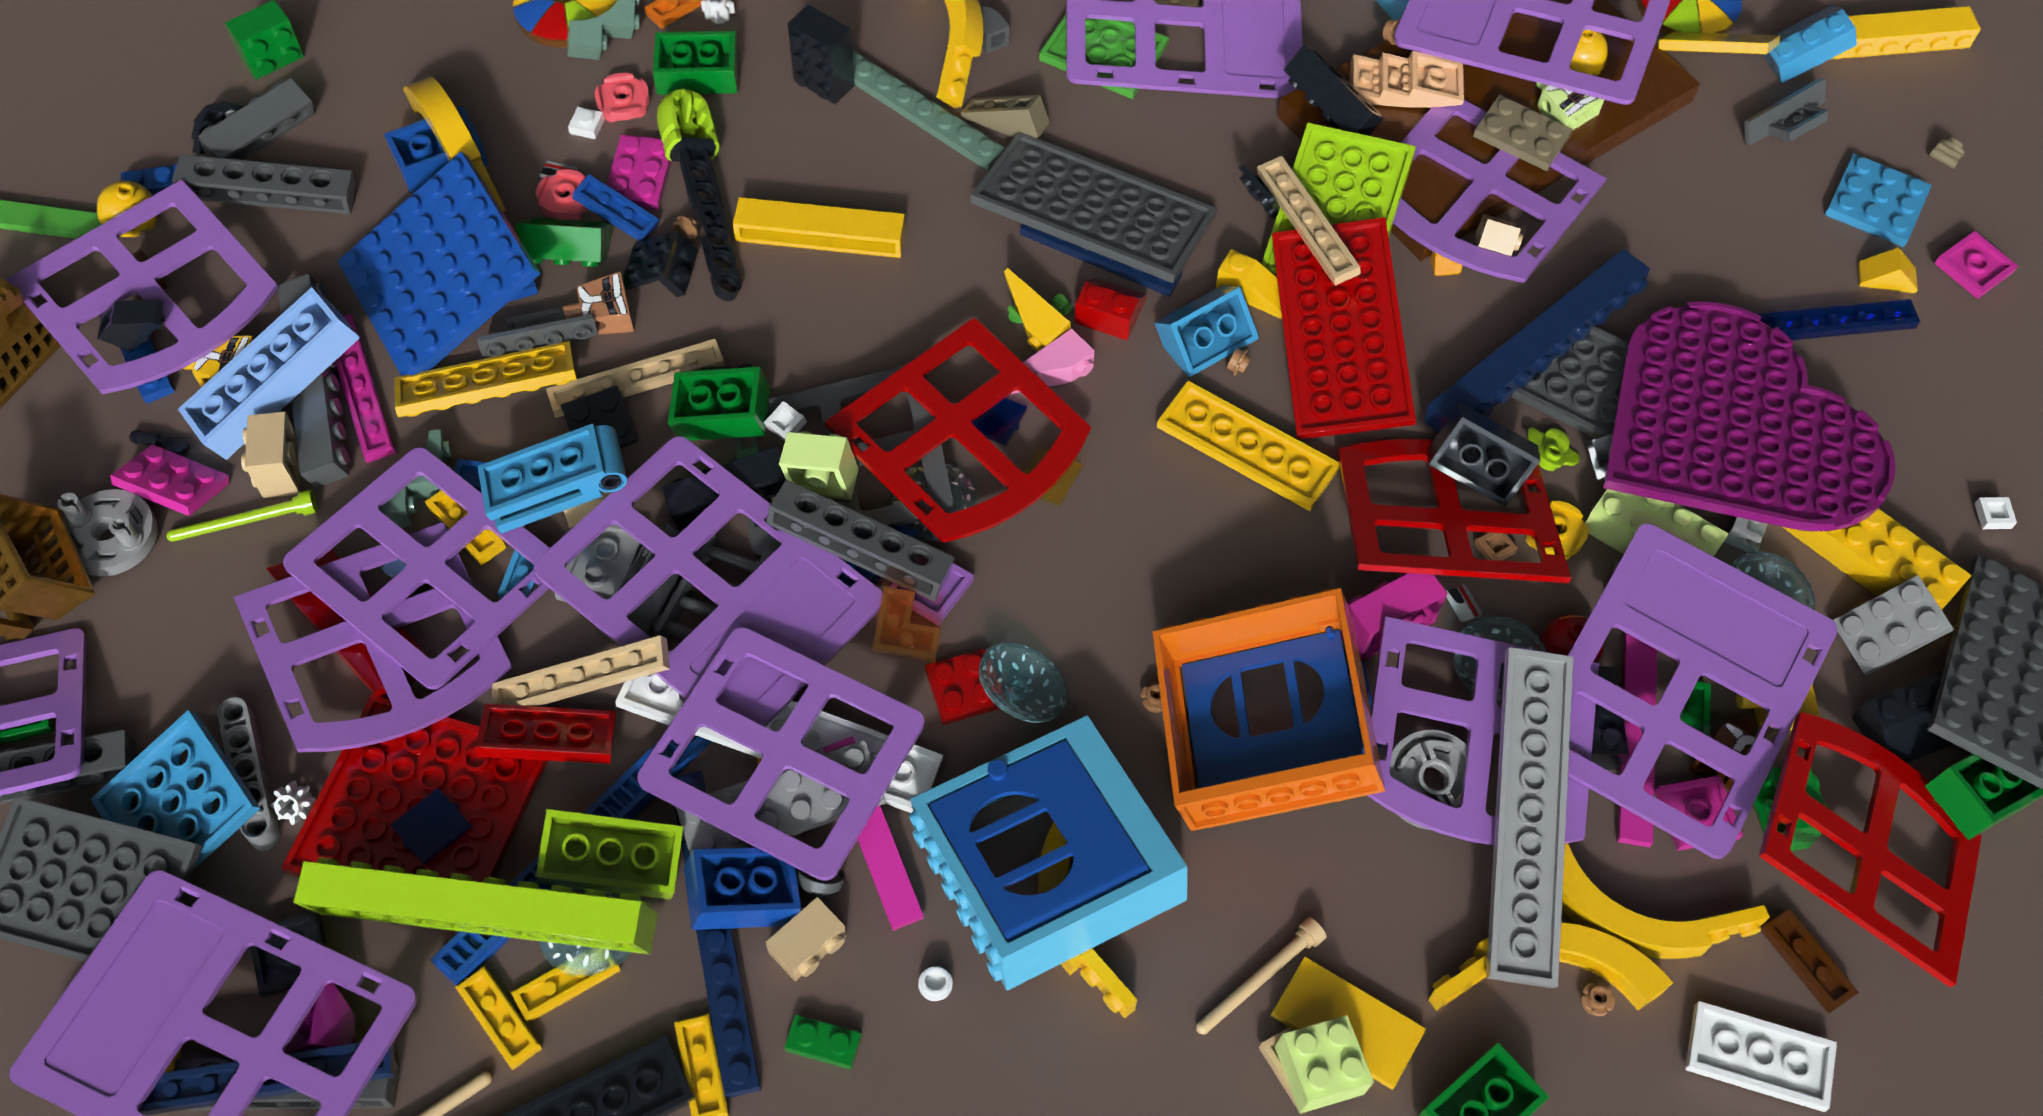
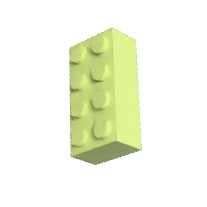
M1610 489L1606 490L1585 523V526L1588 524L1590 535L1622 554L1625 553L1634 534L1643 524H1653L1713 557L1729 534L1679 504Z

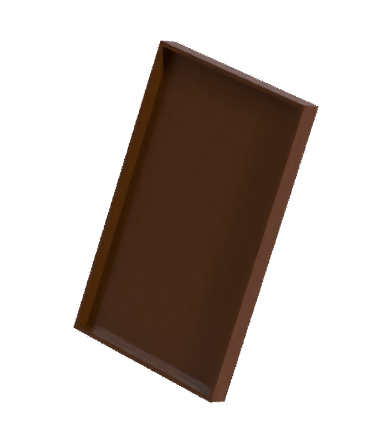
M1550 0L1562 4L1572 3V0ZM1607 0L1594 1L1593 11L1627 19ZM1516 12L1512 15L1506 31H1508L1502 52L1547 63L1550 60L1563 25L1559 22ZM1603 34L1608 45V54L1604 68L1596 76L1619 81L1624 73L1634 43L1628 39ZM1385 41L1360 56L1379 60L1382 53H1388L1409 58L1413 50L1401 48L1397 45H1392L1389 41ZM1655 44L1635 100L1626 105L1604 100L1599 115L1574 129L1560 153L1582 165H1586L1690 104L1696 95L1700 83L1662 49H1658L1659 47ZM1350 61L1335 69L1350 83ZM1463 63L1464 100L1488 112L1497 97L1501 95L1542 114L1537 106L1542 94V90L1536 85L1537 82ZM1296 89L1281 97L1277 117L1301 141L1307 123L1341 129L1336 123L1332 125L1321 115L1324 111L1319 106L1316 108L1305 99L1307 94L1302 89L1300 91ZM1371 104L1384 117V120L1370 136L1401 143L1432 107H1396ZM1452 116L1435 135L1439 140L1482 164H1488L1500 150L1473 137L1477 126L1459 116ZM1420 154L1412 162L1401 198L1430 223L1437 224L1472 182L1428 156ZM1518 159L1506 174L1507 178L1534 193L1542 191L1566 176L1551 167L1548 171H1545L1522 159ZM1495 194L1488 195L1455 234V237L1460 239L1477 229L1483 214L1497 217L1515 205ZM1392 225L1391 232L1420 262L1432 255L1433 251L1408 236L1396 225Z

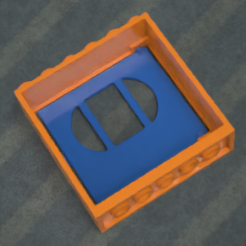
M1341 588L1324 589L1317 594L1304 597L1293 596L1286 601L1278 603H1263L1252 609L1229 611L1221 616L1198 618L1191 623L1168 625L1160 630L1152 631L1174 805L1191 831L1386 791L1354 621ZM1340 631L1343 632L1365 754L1362 753ZM1296 661L1303 662L1312 667L1320 675L1324 685V697L1321 707L1308 723H1304L1294 664ZM1284 663L1294 727L1251 736L1241 674L1243 671ZM1181 667H1183L1190 724H1188ZM1228 676H1231L1240 732L1239 738H1234L1224 733L1216 725L1212 715L1214 694L1219 685ZM1191 743H1193L1199 789H1197Z

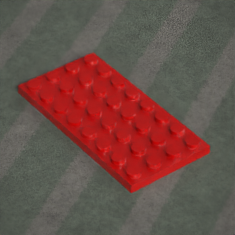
M1386 217L1331 225L1361 269L1360 275L1338 285L1332 283L1297 230L1272 233L1297 440L1416 425Z

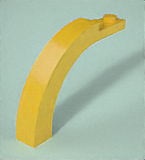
M944 0L949 14L950 33L937 98L953 108L962 107L972 58L981 56L983 17L978 0Z
M431 76L405 86L403 90L414 113H420L427 121L449 162L460 152L466 154L504 213L506 209L481 160V155L461 116L442 86Z
M1054 822L1046 837L1041 856L1067 844ZM1073 856L1039 871L1038 894L1050 891L1064 881L1069 874L1074 860ZM1092 948L1061 963L1069 975L1081 968L1080 973L1084 980L1091 987L1096 985L1104 994L1103 1000L1112 1012L1117 1013L1119 1011L1126 1018L1135 1010L1137 1004L1136 997Z
M1565 844L1562 912L1575 924L1612 935L1631 945L1647 957L1683 959L1702 956L1712 944L1728 940L1730 938L1729 935L1740 933L1741 937H1748L1760 932V927L1770 918L1765 905L1685 922L1663 921L1640 915L1621 906L1600 891L1582 871L1569 844Z
M1561 922L1559 962L1576 965L1602 977L1618 989L1637 1011L1663 994L1673 984V981L1661 968L1624 941L1597 929ZM1488 938L1479 942L1472 953L1474 956L1459 967L1460 973L1453 978L1447 974L1432 985L1435 990L1428 1001L1436 1011L1486 978Z

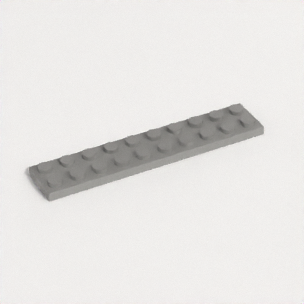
M1508 647L1505 650L1486 979L1547 988L1558 987L1573 678L1572 656Z

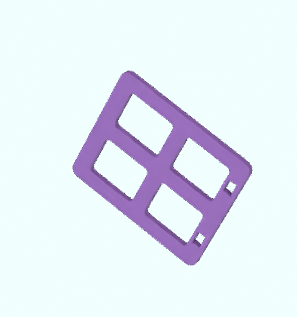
M415 448L408 452L289 551L283 559L284 567L291 576L428 689H438L445 685L550 589L536 577L533 570L498 602H491L446 565L450 559L484 530L494 532L533 565L550 548L523 526L501 534L496 528L495 519L490 521L485 514L482 493L424 448ZM418 476L428 479L468 512L467 515L429 547L422 546L379 511L384 504ZM357 528L366 531L406 564V567L365 602L359 601L316 565V562ZM533 581L538 587L526 597L521 591ZM424 583L433 586L475 621L471 627L434 659L425 656L383 621L385 616ZM462 645L468 651L454 662L449 656Z
M741 627L731 632L639 770L637 779L640 787L654 796L819 880L826 881L834 878L921 734L924 728V717L919 711L748 628ZM747 657L755 658L808 685L806 691L779 731H772L717 703L720 695L743 660ZM724 659H727L733 664L725 676L716 673ZM830 698H837L893 726L889 737L869 770L864 774H859L801 744ZM701 727H707L763 756L738 798L732 804H726L670 775L674 765L697 730ZM673 740L679 746L671 758L662 755L670 741ZM786 769L802 774L849 798V803L823 846L818 849L756 819V814Z
M73 628L0 645V667L59 654L58 689L55 693L0 706V730L56 718L55 756L46 762L0 772V796L69 780L78 776L83 770L87 637L81 629ZM76 660V669L67 670V662ZM74 734V744L64 746V737Z

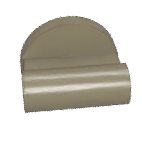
M1949 137L1947 140L1941 139L1929 156L1954 169L1960 158L1965 154V151L1961 149L1963 147L1961 142Z

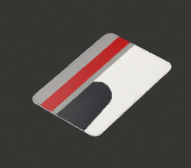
M546 161L540 177L544 178L548 175L550 178L557 175L556 171L563 169L577 171V167Z
M1466 585L1446 591V597L1461 622L1482 615L1480 608Z

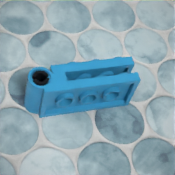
M593 423L477 466L485 514L490 521L495 519L496 528L501 534L603 496L602 492L611 493L619 491L627 484L616 430L607 425L595 427Z

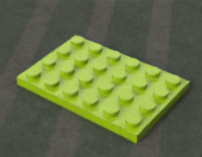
M1307 123L1292 171L1331 225L1386 217L1389 237L1416 152V146ZM1280 207L1272 233L1296 230ZM1271 233L1262 265L1277 277Z

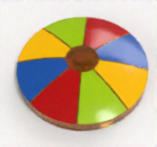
M514 0L513 10L519 28L531 40L550 47L567 48L570 20L579 21L595 18L608 11L617 0Z
M1637 0L1639 11L1643 17L1650 0ZM1670 0L1660 32L1665 35L1671 32L1726 34L1734 27L1742 9V0Z

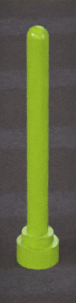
M310 489L298 492L297 496H294L291 501L172 529L167 532L166 537L169 541L174 542L293 512L307 516L318 513L317 501L313 491Z

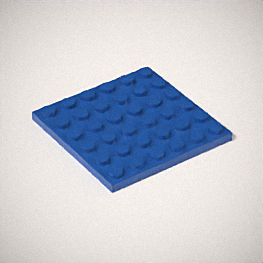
M463 152L456 155L337 261L401 376L414 375L431 370L541 274L470 158Z

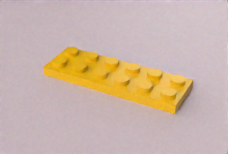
M570 341L427 370L414 375L394 377L395 409L398 417L417 416L426 411L435 409L446 410L454 405L474 404L487 398H502L509 396L511 393L525 390L535 391L544 386L564 385L570 381L577 380Z
M1190 381L1186 382L1157 421V428L1308 511L1312 510L1340 468L1338 461Z

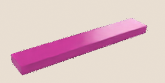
M352 314L343 316L358 334ZM359 338L336 361L337 371L365 461L369 463L394 455L396 451Z
M851 736L825 746L822 749L824 754L855 744V740ZM877 806L857 840L891 928L895 931L924 919V916L881 806Z

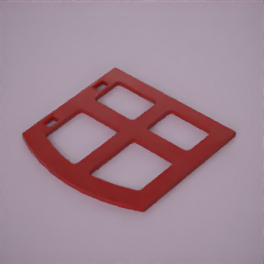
M975 317L826 420L824 425L832 434L847 437L853 455L942 543L969 537L993 528L1034 504L1069 470L1081 452L1092 428ZM972 346L999 371V374L960 402L952 404L924 376L964 347ZM903 391L908 392L935 420L892 451H883L857 423ZM1014 391H1020L1061 430L1048 453L1027 474L1016 467L972 424V421ZM858 437L869 446L864 452L853 442ZM949 438H955L1007 490L972 507L947 513L905 470ZM923 500L933 510L927 515L916 505L919 501Z
M1381 440L1359 443L1338 449L1337 455L1358 570L1570 583V571L1539 465L1535 467L1520 488L1527 514L1464 510L1460 505L1454 478L1428 465L1437 508L1378 505L1370 501L1364 466L1411 460H1423L1428 464L1427 449L1434 440ZM1527 486H1535L1537 492H1530ZM1375 526L1439 529L1444 534L1449 557L1383 553L1379 548ZM1467 531L1530 535L1535 540L1541 563L1477 559L1472 555ZM1553 547L1555 555L1546 554L1545 548Z
M1800 712L1797 714L1792 728L1759 857L1948 987L1956 985L1982 836L1979 834L1967 840L1926 789L1925 785L1929 781L1898 756L1850 728L1822 717ZM1816 745L1837 751L1874 770L1876 777L1863 832L1807 794L1806 784ZM1799 746L1806 750L1804 758L1797 755ZM1899 788L1917 802L1952 838L1953 845L1945 888L1893 854L1888 848ZM1798 817L1855 856L1856 866L1850 893L1792 853L1791 844ZM1779 821L1786 825L1784 834L1777 831ZM1881 874L1938 914L1939 921L1933 950L1876 911L1875 901Z

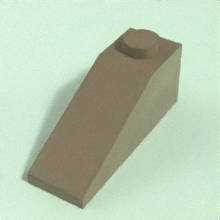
M1040 95L972 98L960 112L961 116L965 119L1013 138L1018 132L1038 138L1050 123Z

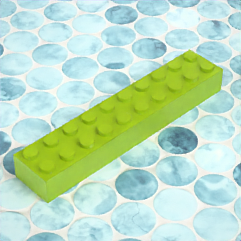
M318 858L317 863L303 862L294 899L295 904L320 915L651 955L658 913L649 907L648 902L641 901L640 896L620 893L619 899L607 897V893L603 891L586 889L585 895L573 893L572 888L552 885L550 891L540 889L536 883L518 881L516 887L506 885L505 880L485 877L482 883L472 881V877L468 875L451 873L450 879L439 877L438 872L418 869L415 875L405 873L404 868L385 865L383 871L372 869L371 864L352 861L350 867L339 865V861L329 858Z

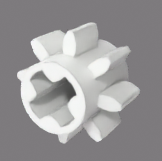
M731 0L701 1L705 19H710L714 23L720 24L729 21V13H735L734 3Z
M292 781L286 785V788L280 787L274 791L275 796L278 798L274 803L270 804V807L275 809L278 815L277 820L282 818L289 819L291 825H294L301 818H307L311 811L309 807L316 801V798H312L309 785L297 787L296 781Z

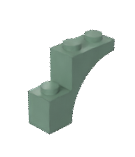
M617 0L608 11L595 18L579 21L570 20L567 36V57L599 60L601 50L606 51L607 37L632 39L633 31L639 29V14L635 13V6H639V0Z
M441 429L428 431L425 449L448 466V458L453 457L450 440L445 441ZM418 476L384 504L379 511L400 528L413 526V514H417L416 500L431 498L441 490L425 477Z

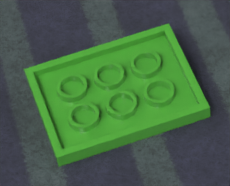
M1066 15L1039 53L1040 61L1063 71H1066ZM1086 19V62L1094 65L1134 67V24L1130 21ZM1155 32V57L1157 63L1168 46L1169 37ZM1097 72V77L1112 78V73ZM1102 86L1130 99H1133L1140 89Z

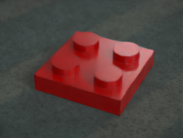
M985 649L924 665L925 674L942 725L1003 709V700L995 683L996 680L992 669H990L989 674L987 672L990 663Z

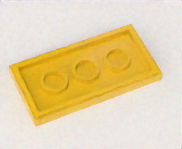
M1671 32L1659 39L1658 49L1767 54L1779 45L1780 35Z
M1304 957L1273 1010L1271 1017L1291 1029L1297 1030L1347 1015L1372 1078L1393 1090L1426 1028Z

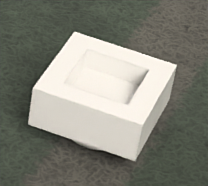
M577 107L568 125L570 134L596 139L605 120L603 112Z
M783 401L763 423L767 429L785 441L787 432L798 433L807 423V420Z
M1980 497L1975 502L1982 529H2012L2016 525L2017 521L2009 497Z

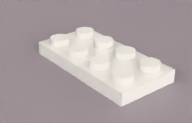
M1698 1001L1694 1005L1685 1070L1825 1112L1830 1109L1837 1042Z

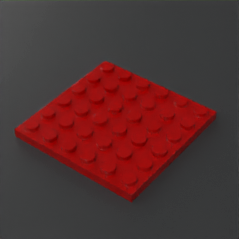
M371 694L359 718L389 712L392 709V704L389 699ZM449 717L416 732L389 741L342 750L281 869L287 874L300 877L304 861L317 863L318 858H329L339 861V865L350 867L352 861L371 864L372 869L383 871L385 865L404 868L405 873L415 875L418 869L438 872L439 877L450 879L451 873L471 876L472 881L483 883L485 877H495L548 761L476 757V742L480 727Z

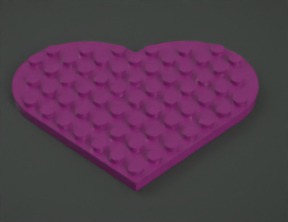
M1688 302L1685 307L1673 309L1669 306L1653 313L1649 320L1640 324L1634 331L1624 360L1603 488L1790 529L1831 531L1855 525L1877 511L1891 490L1896 467L1889 440L1883 439L1877 430L1879 425L1864 410L1857 411L1844 403V397L1831 391L1808 385V375L1802 356H1798L1792 348V340L1778 327L1772 329L1761 322V316L1723 303Z

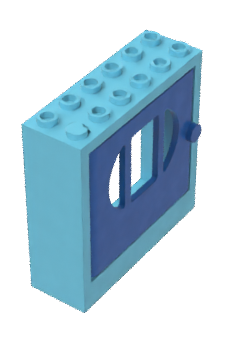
M1088 715L910 799L913 812L909 814V818L915 829L912 831L914 839L920 849L926 848L929 853L927 861L932 872L935 875L941 874L944 880L941 882L947 898L949 901L955 899L959 906L956 908V912L964 927H971L974 933L971 935L975 948L979 954L985 952L989 959L987 967L995 982L1001 980L1006 991L1187 901V865ZM1023 795L1038 800L975 832H970L972 822L982 808L1007 796ZM1048 812L1067 844L996 878L976 845L1034 816ZM1070 856L1074 857L1068 876L1050 891L1037 895H1019L1005 890L1006 887Z

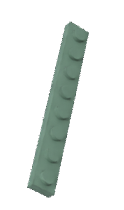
M852 50L854 79L857 87L989 172L1006 148Z

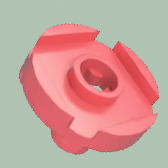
M616 73L603 79L604 84L600 88L596 87L594 94L598 110L603 112L607 121L630 120L646 115L647 106L650 103L648 86L643 79L641 81L635 79L634 75L630 73ZM625 94L626 98L619 99V95Z
M563 169L556 171L557 175L549 178L547 175L542 178L536 188V197L541 213L554 219L580 220L588 208L572 199L573 191L586 177L578 171ZM565 192H569V194H570V195L567 196V197H560V196H559V195H564Z

